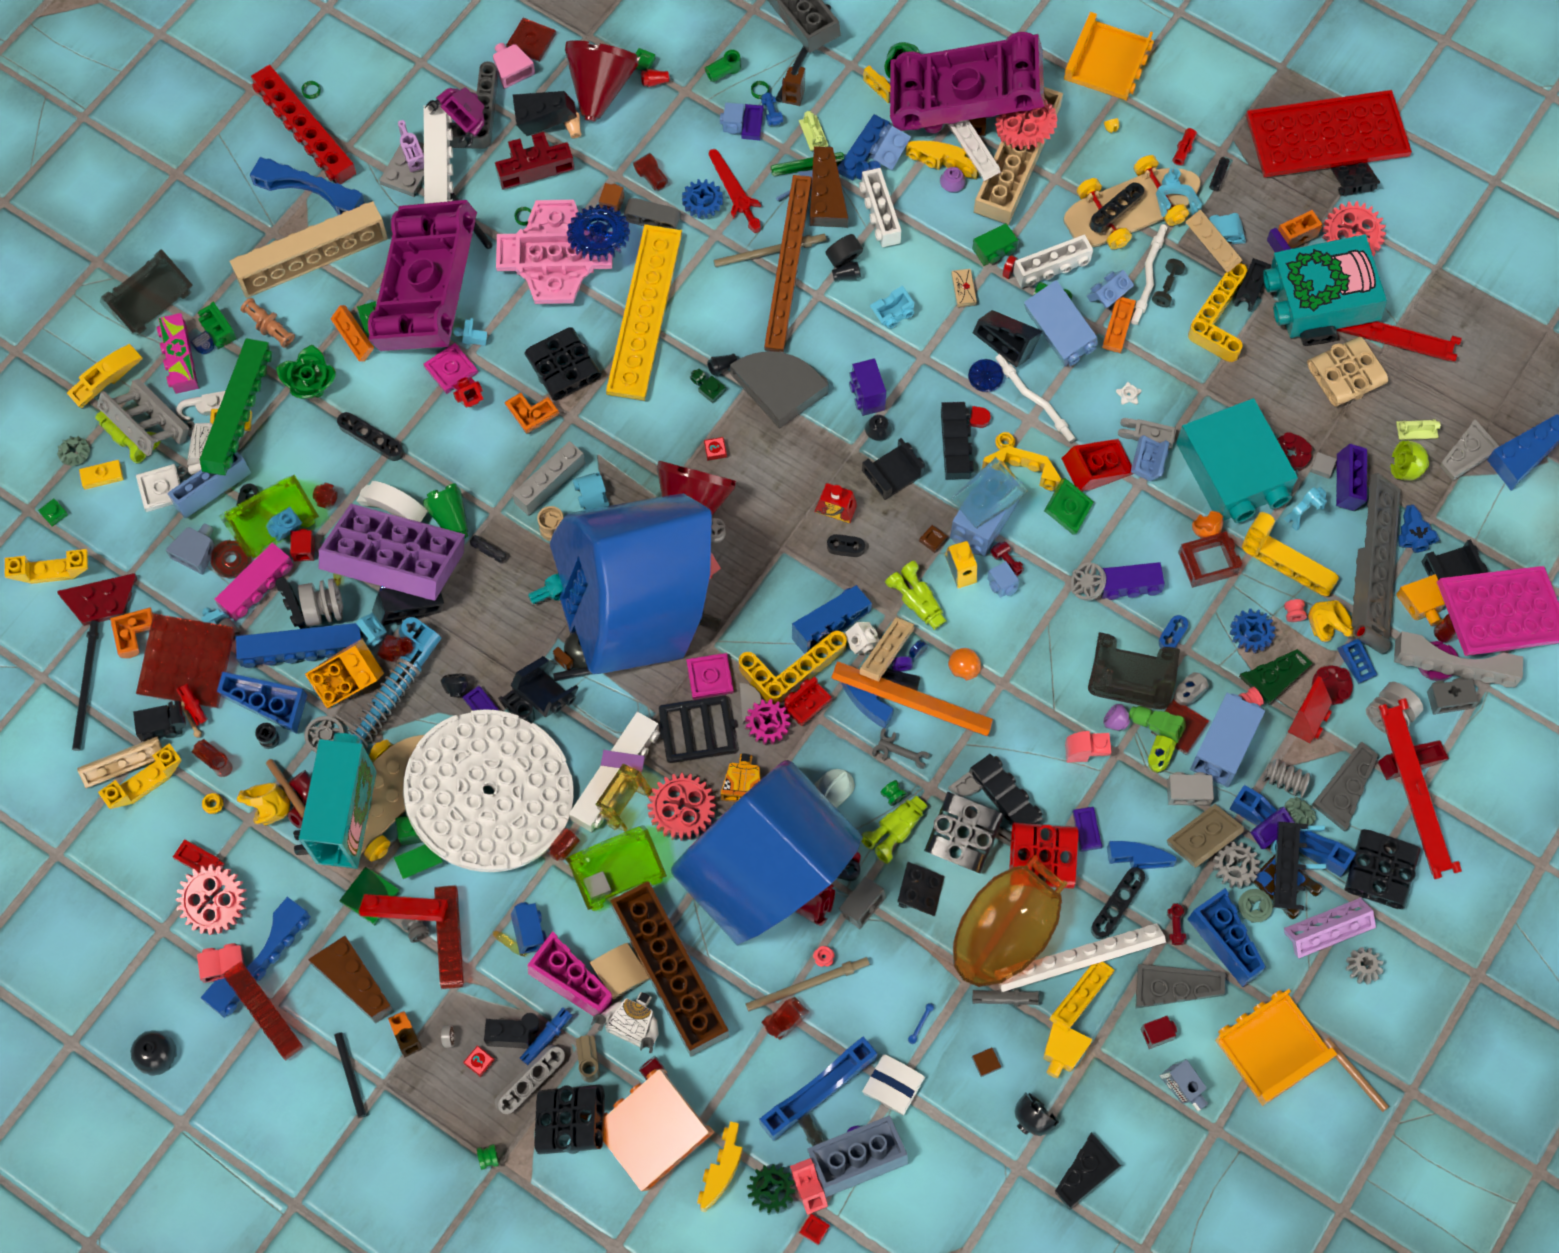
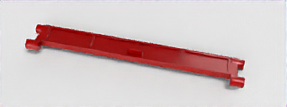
M1378 321L1336 329L1343 333L1454 362L1457 358V354L1453 353L1455 344L1460 345L1462 339L1452 335L1450 341Z
M1404 698L1398 700L1399 706L1388 709L1387 704L1378 706L1379 713L1431 874L1434 879L1442 877V871L1452 869L1453 873H1458L1462 869L1459 861L1451 863L1402 710L1409 708L1407 699Z

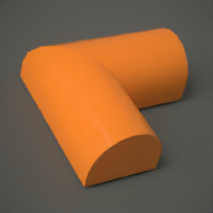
M522 393L504 402L526 434L559 415L558 409L549 397L532 407Z
M151 607L110 618L117 653L121 658H132L140 653L136 637L137 633L157 628Z

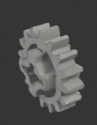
M1232 842L1230 847L1228 845L1224 846L1222 850L1216 852L1217 856L1213 859V862L1217 863L1213 866V870L1218 871L1215 877H1222V884L1229 882V888L1237 884L1238 889H1241L1243 883L1249 886L1250 880L1254 881L1257 877L1255 874H1258L1260 871L1258 867H1255L1260 863V860L1254 859L1257 853H1250V846L1246 849L1243 848L1242 842L1239 846H1236L1235 842ZM1225 857L1227 864L1223 867V858ZM1233 863H1234L1235 865L1241 864L1240 867H1239V866H1232ZM1247 864H1250V871H1249V873H1247V871H1248L1247 868H1246Z

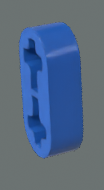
M1174 616L1164 629L1159 639V646L1163 651H1173L1184 636L1188 627V621L1184 616ZM1178 622L1182 623L1177 632L1174 631L1175 625ZM1170 635L1173 636L1171 643L1165 644Z

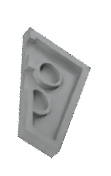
M1475 419L1441 462L1440 467L1453 481L1488 459L1493 450L1499 447V445Z

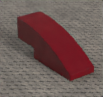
M1440 740L1414 746L1421 770L1449 759ZM1393 753L1385 755L1378 761L1386 780L1400 777Z

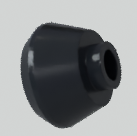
M874 415L865 424L867 436L876 441L888 438L892 431L890 421L883 415Z
M462 673L448 674L441 679V684L445 692L450 694V697L462 696L469 682L466 674Z

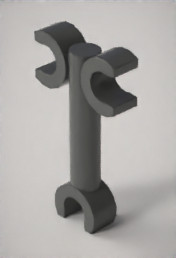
M883 728L881 730L879 744L872 751L873 757H875L878 751H882L884 753L882 760L885 761L888 757V751L915 761L918 768L924 769L925 763L920 762L919 759H928L929 754L927 752L915 753L895 745L893 742L896 739V733L893 732L892 737L886 738L884 736L886 729Z

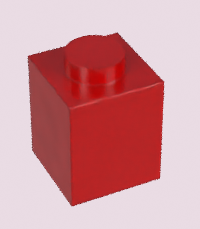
M299 529L291 531L290 554L294 562L314 561L315 538L312 530Z

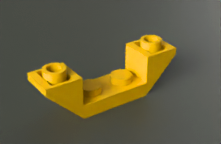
M1007 446L984 457L982 464L983 471L987 465H990L1002 472L1005 462L1012 466L1026 467L1034 472L1041 471L1042 476L1039 486L1049 491L1056 490L1061 481L1059 474L1047 456Z
M87 549L66 551V558L29 562L26 556L5 558V578L31 584L72 580L88 569Z
M170 743L152 755L155 759L154 763L121 785L115 780L98 791L109 809L133 804L170 779L182 761Z

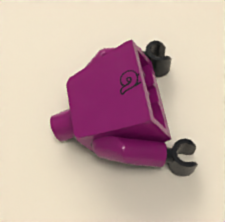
M465 87L461 90L458 88H447L436 97L435 101L430 100L425 108L432 106L434 109L430 113L432 115L438 109V105H441L440 107L466 133L468 132L467 135L461 137L458 141L460 144L465 139L467 145L464 148H467L473 143L472 137H475L484 126V116L482 113L484 105L478 100L476 93L470 92Z

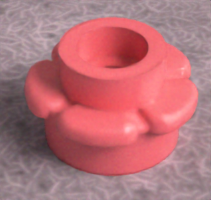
M827 946L819 947L813 954V958L816 960L815 963L820 967L830 966L835 957L833 950Z

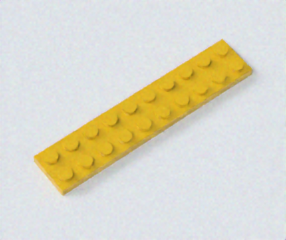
M644 224L606 395L645 401L681 242L682 230Z

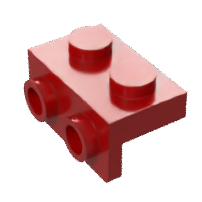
M814 676L810 680L806 679L800 685V689L797 692H791L785 698V711L802 727L832 700V697L818 684V679Z

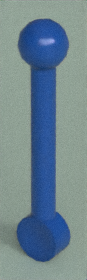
M932 1003L926 1005V1011L913 1035L908 1037L910 1044L916 1043V1037L929 1012L934 1010Z

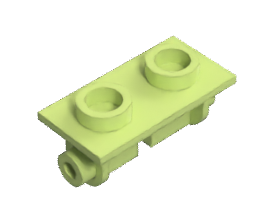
M811 111L805 112L804 118L799 120L810 151L814 150V146L827 147L828 143L817 115H814Z
M1436 419L1396 421L1399 440L1439 438L1437 429H1440V421H1436Z

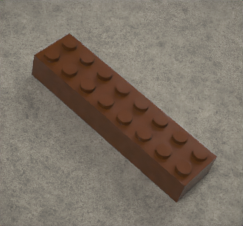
M649 881L611 899V907L690 1057L728 1038L729 1030Z

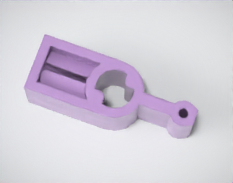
M398 121L401 134L400 144L410 172L423 169L424 155L416 136L407 132L405 121Z

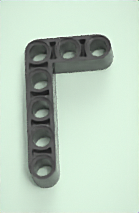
M490 61L483 62L479 67L476 93L478 100L484 105L482 112L485 120L484 126L475 137H472L473 143L467 148L485 149L491 145L498 76L495 64ZM450 123V129H452L453 140H450V146L452 148H464L467 145L466 140L464 139L460 144L458 141L463 135H467L468 132L466 133L457 123Z

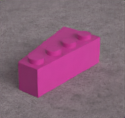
M552 931L528 963V975L593 1017L596 1014H601L612 1004V994L594 974L587 970L585 965L571 953V950Z

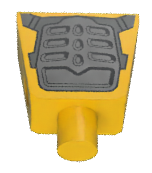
M968 541L949 546L946 550L945 558L957 589L977 583V563Z

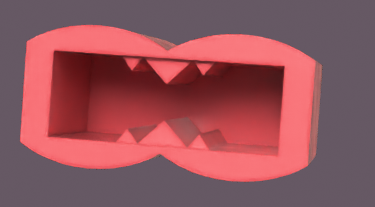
M235 943L226 944L224 948L219 950L206 948L202 950V953L197 954L200 980L203 983L227 978L245 968L243 949Z

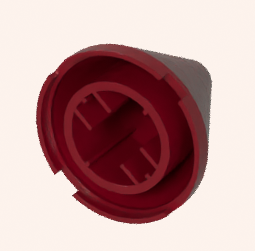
M580 40L566 42L565 54L581 116L585 117L584 120L595 122L596 119L602 117L638 67L640 57H637L635 53L606 44L593 45L589 44V41Z
M658 461L657 465L662 496L684 493L709 508L712 516L735 489L737 482L736 480L663 461Z

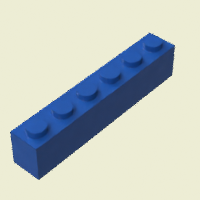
M356 623L236 636L237 661L241 667L252 668L260 664L271 666L278 662L315 661L317 658L324 657L329 659L346 647L363 639V632Z

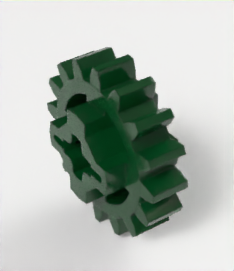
M772 1164L771 1169L768 1170L766 1165H763L762 1172L758 1169L755 1170L756 1178L750 1176L749 1180L753 1185H747V1189L752 1191L748 1194V1199L754 1198L752 1206L759 1205L760 1213L767 1209L768 1215L771 1214V1210H775L779 1214L780 1207L787 1210L786 1202H793L790 1195L795 1194L796 1190L790 1187L795 1185L794 1180H788L791 1176L790 1172L785 1175L783 1174L784 1167L775 1170V1164ZM772 1175L778 1176L782 1180L777 1181L772 1178ZM764 1178L763 1185L756 1189L758 1182ZM768 1185L776 1188L774 1194L766 1191L768 1190ZM786 1190L784 1198L779 1202L778 1197L780 1193ZM765 1198L769 1200L771 1204L764 1203L760 1199Z

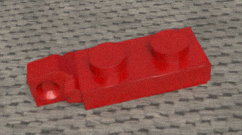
M185 839L173 855L174 860L192 870L198 869L200 872L201 866L204 865L207 869L211 864L215 865V869L219 865L224 866V863L219 858Z

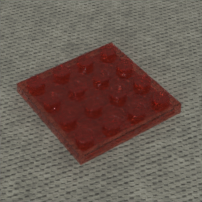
M153 614L136 694L183 702L176 689L188 683L196 699L200 700V706L218 709L221 695L217 692L222 672L227 670L235 628Z

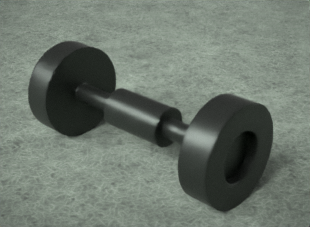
M1169 259L1165 265L1170 275L1165 280L1164 290L1156 291L1153 294L1152 301L1157 306L1169 307L1172 297L1167 291L1171 289L1175 279L1173 276L1174 274L1181 275L1185 270V264L1178 259Z

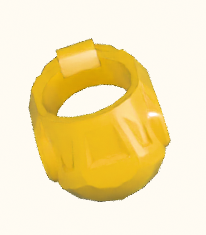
M1337 600L1317 602L1310 608L1308 618L1313 634L1318 636L1322 642H1328L1332 639L1334 628L1347 637L1354 636L1352 619L1341 602Z
M275 783L252 786L247 790H241L237 796L239 803H244L246 806L258 809L253 818L254 824L266 826L285 818L290 811V799Z

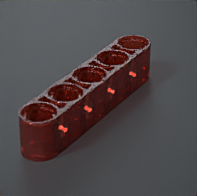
M457 885L439 886L434 888L435 899L447 900L448 902L443 922L436 921L441 990L464 987Z
M241 961L222 974L285 1061L304 1048Z

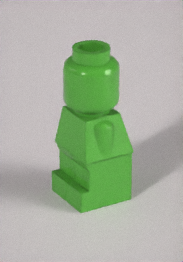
M1133 706L1129 712V718L1135 724L1143 727L1149 726V729L1157 735L1171 738L1176 743H1178L1186 728L1184 717L1175 716L1168 712H1153L1151 709L1143 706Z

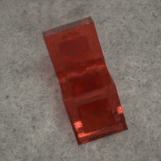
M796 997L786 1000L775 1013L766 1016L761 1023L771 1036L781 1040L795 1029L810 1012Z

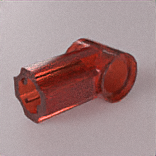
M651 153L633 162L640 177L644 176L654 191L662 190L668 183V179L658 168L657 161Z
M386 635L377 655L384 660L394 662L398 656L411 654L414 648L411 643L412 640L407 637L396 638Z
M205 739L198 741L194 745L192 754L211 768L217 776L226 777L232 772V763L226 755L219 752ZM224 762L223 766L217 767L219 763Z

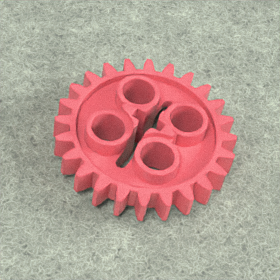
M1045 99L1044 107L1035 108L1030 111L1000 114L996 118L997 123L995 126L1001 142L1005 141L1006 146L1012 144L1013 149L1019 145L1020 150H1022L1023 146H1027V149H1030V145L1033 144L1037 147L1038 142L1044 144V138L1050 139V134L1055 133L1054 128H1057L1056 122L1058 119L1055 108L1052 107L1051 103L1048 104Z
M1348 201L1346 207L1341 203L1339 209L1334 207L1333 214H1328V219H1325L1323 223L1325 227H1323L1322 232L1326 234L1323 235L1322 239L1329 242L1339 240L1337 236L1339 234L1345 236V238L1366 234V236L1370 237H1367L1374 256L1375 251H1379L1380 245L1385 241L1382 238L1385 237L1386 233L1382 230L1386 226L1380 225L1383 218H1377L1378 211L1375 213L1371 212L1372 206L1366 209V203L1360 207L1358 201H1356L1354 206ZM1344 218H1350L1352 223L1345 222ZM1362 224L1369 225L1370 229H1364Z
M683 773L680 774V778H676L675 774H672V780L664 777L665 784L657 782L659 790L652 788V793L655 796L648 797L649 801L652 802L647 804V808L652 810L648 813L649 818H653L651 820L652 825L658 824L656 827L657 832L664 829V837L671 833L672 840L675 839L676 835H679L680 841L683 840L684 835H687L688 839L691 840L692 833L699 837V829L705 832V824H712L709 818H715V813L711 811L716 809V804L712 803L715 801V796H709L712 793V789H706V782L699 784L700 777L692 780V774H689L688 778H684ZM673 791H677L680 793V795L676 798H672L669 796V794ZM694 796L700 798V801L697 803H692L689 800ZM682 804H685V807H683L682 810L678 809V807H681ZM666 811L674 812V815L671 817H665L663 814ZM686 816H692L695 818L690 823L684 821V818Z
M214 864L209 865L208 869L205 865L201 866V872L198 869H193L194 876L187 874L188 882H180L184 889L177 890L178 893L182 894V897L176 899V901L182 902V905L177 907V910L184 911L180 918H188L185 925L193 923L192 930H197L200 927L201 934L205 933L208 929L209 935L214 934L215 930L218 934L222 933L223 928L230 930L229 923L236 925L235 917H243L239 910L246 909L241 904V901L247 900L246 897L241 896L242 893L246 892V889L239 888L243 881H235L238 874L230 876L231 869H226L223 872L222 865L215 869ZM211 878L216 883L213 890L208 887V881ZM224 885V886H225V889H224L222 892L218 893L219 890H220V889L222 888V886ZM195 894L200 896V903L198 905H195L193 902ZM224 894L230 896L231 900L228 905L223 902ZM216 895L213 898L214 903L207 904L211 900L209 896ZM205 906L204 909H203V910L201 911V913L199 914V913H198V910H199L201 907ZM210 909L215 912L214 920L208 918L207 914Z

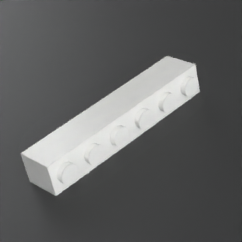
M438 105V109L432 115L430 113L434 110L433 107L428 106L425 108L424 106V204L453 201L450 199V193H453V182H450V176L453 175V165L450 164V158H453V149L450 146V140H453L452 129H450V123L453 122V119L440 107L441 105Z
M636 712L611 751L646 757L649 752L648 747L652 742L655 743L660 735L658 723ZM600 766L570 811V820L591 833L595 827L599 828L604 820L603 815L605 812L612 809L615 803L614 798L618 793L621 794L627 784L625 783L629 776L632 777L636 771Z

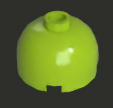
M1408 440L1400 441L1392 453V457L1395 459L1394 464H1391L1390 468L1394 478L1405 481L1417 479L1429 466L1427 451L1419 443Z

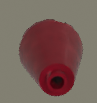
M834 885L828 886L795 912L814 924L822 926L828 919L825 918L826 912L831 913L833 908L835 890L832 888Z

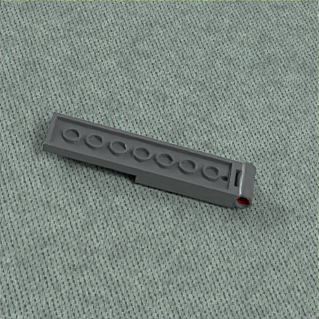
M1379 473L1371 475L1369 484L1365 547L1358 549L1356 559L1357 568L1353 596L1352 627L1354 628L1353 635L1355 638L1375 651L1385 653L1391 645L1389 635L1401 489Z

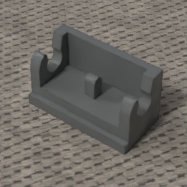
M865 876L840 906L839 911L844 914L843 917L858 929H861L886 899L885 891Z

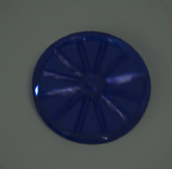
M990 359L976 361L971 365L968 373L970 384L982 392H991L999 388L1004 377L1001 366Z

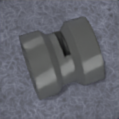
M404 919L401 923L404 930L408 931V938L411 943L421 941L430 934L428 927L423 924V920Z

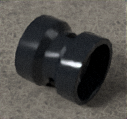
M262 723L256 728L255 736L263 748L273 749L279 744L280 736L274 725Z

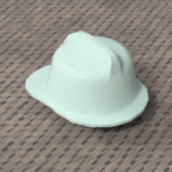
M833 769L825 773L814 785L837 808L852 794L855 783L853 777L845 770Z

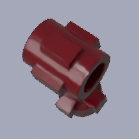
M1005 541L995 544L991 549L992 556L996 560L1002 558L1008 563L1015 575L1019 576L1024 571L1023 564L1020 561L1015 562L1009 555L1011 551L1009 544Z
M1178 903L1172 904L1171 908L1167 910V916L1172 920L1173 934H1169V941L1171 940L1172 945L1185 944L1184 940H1186V934L1181 932L1180 917L1184 915V909Z

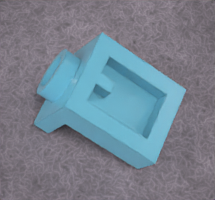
M373 612L356 622L368 638L365 642L367 647L371 645L375 647L383 641L381 637L387 631Z

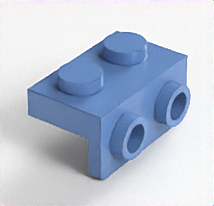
M888 124L887 127L884 126L879 134L881 138L878 143L872 146L870 158L893 170L911 137Z
M1124 270L1115 273L1111 271L1104 276L1105 280L1102 283L1098 282L1090 288L1091 292L1086 297L1090 302L1099 299L1103 306L1107 308L1131 289L1134 284Z
M1144 435L1141 436L1138 440L1131 472L1150 482L1161 477L1165 470V459L1169 453V442L1165 440L1158 443Z

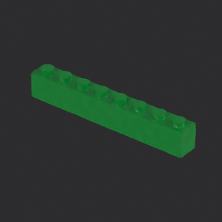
M245 339L199 459L202 472L226 476L228 468L232 467L233 454L238 451L239 438L244 435L245 422L249 421L250 409L254 407L256 402L255 395L261 389L262 377L266 376L267 363L272 360L269 342Z

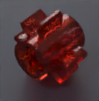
M325 482L324 485L321 484L315 487L313 499L317 502V506L326 509L327 506L335 504L338 493L333 489L334 485Z

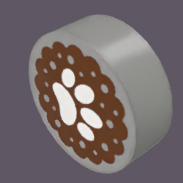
M452 1025L442 1027L441 1041L444 1048L454 1047L455 1033Z

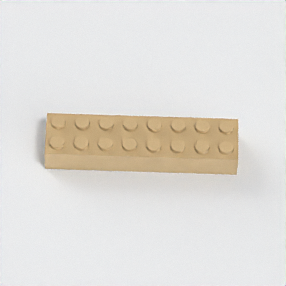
M1044 87V100L1046 99L1048 104H1052L1057 115L1061 107L1063 93ZM1005 141L1001 142L994 156V160L1000 167L1001 172L983 181L975 199L974 213L1009 225L1044 144L1038 142L1037 147L1032 144L1030 149H1027V146H1023L1022 150H1020L1019 145L1013 149L1012 144L1006 146Z
M372 201L364 203L353 210L345 211L336 217L328 218L317 225L309 226L305 230L292 233L288 237L275 240L264 247L256 248L252 252L239 255L230 260V263L245 298H249L383 242L388 238L383 220Z

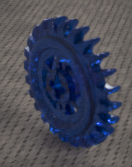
M599 204L595 208L590 205L588 210L582 208V213L576 212V217H572L570 219L571 223L567 225L569 230L566 233L568 243H571V249L573 250L576 247L577 255L582 251L583 259L589 254L590 261H592L594 255L597 257L598 262H600L601 255L607 261L609 253L615 258L614 250L621 253L620 246L626 248L625 241H629L630 229L629 223L626 222V217L621 216L620 211L615 212L614 207L607 209V205H604L602 208H600ZM586 230L590 232V234L585 236L584 231Z

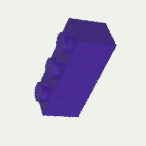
M1349 444L1337 453L1336 506L1355 511L1367 502V448Z
M1161 562L1102 568L1106 574V585L1101 593L1102 599L1115 600L1123 596L1134 598L1142 594L1154 596L1161 593L1165 585Z

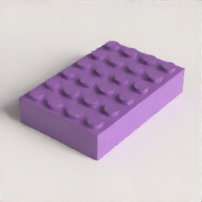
M350 503L319 549V569L435 601L464 554L465 534Z

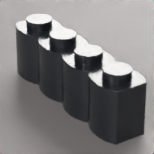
M941 402L945 480L969 479L970 473L974 471L973 461L969 460V455H972V443H968V437H971V426L967 425L966 420L970 419V410L966 408L965 402Z
M988 754L970 768L969 773L972 775V778L980 785L999 812L1005 814L1004 818L1011 827L1014 822L1041 823L1043 820L1041 810L1028 801L1029 796L1026 791L1016 786L1014 776L1003 770V764L997 756L994 757L992 754Z

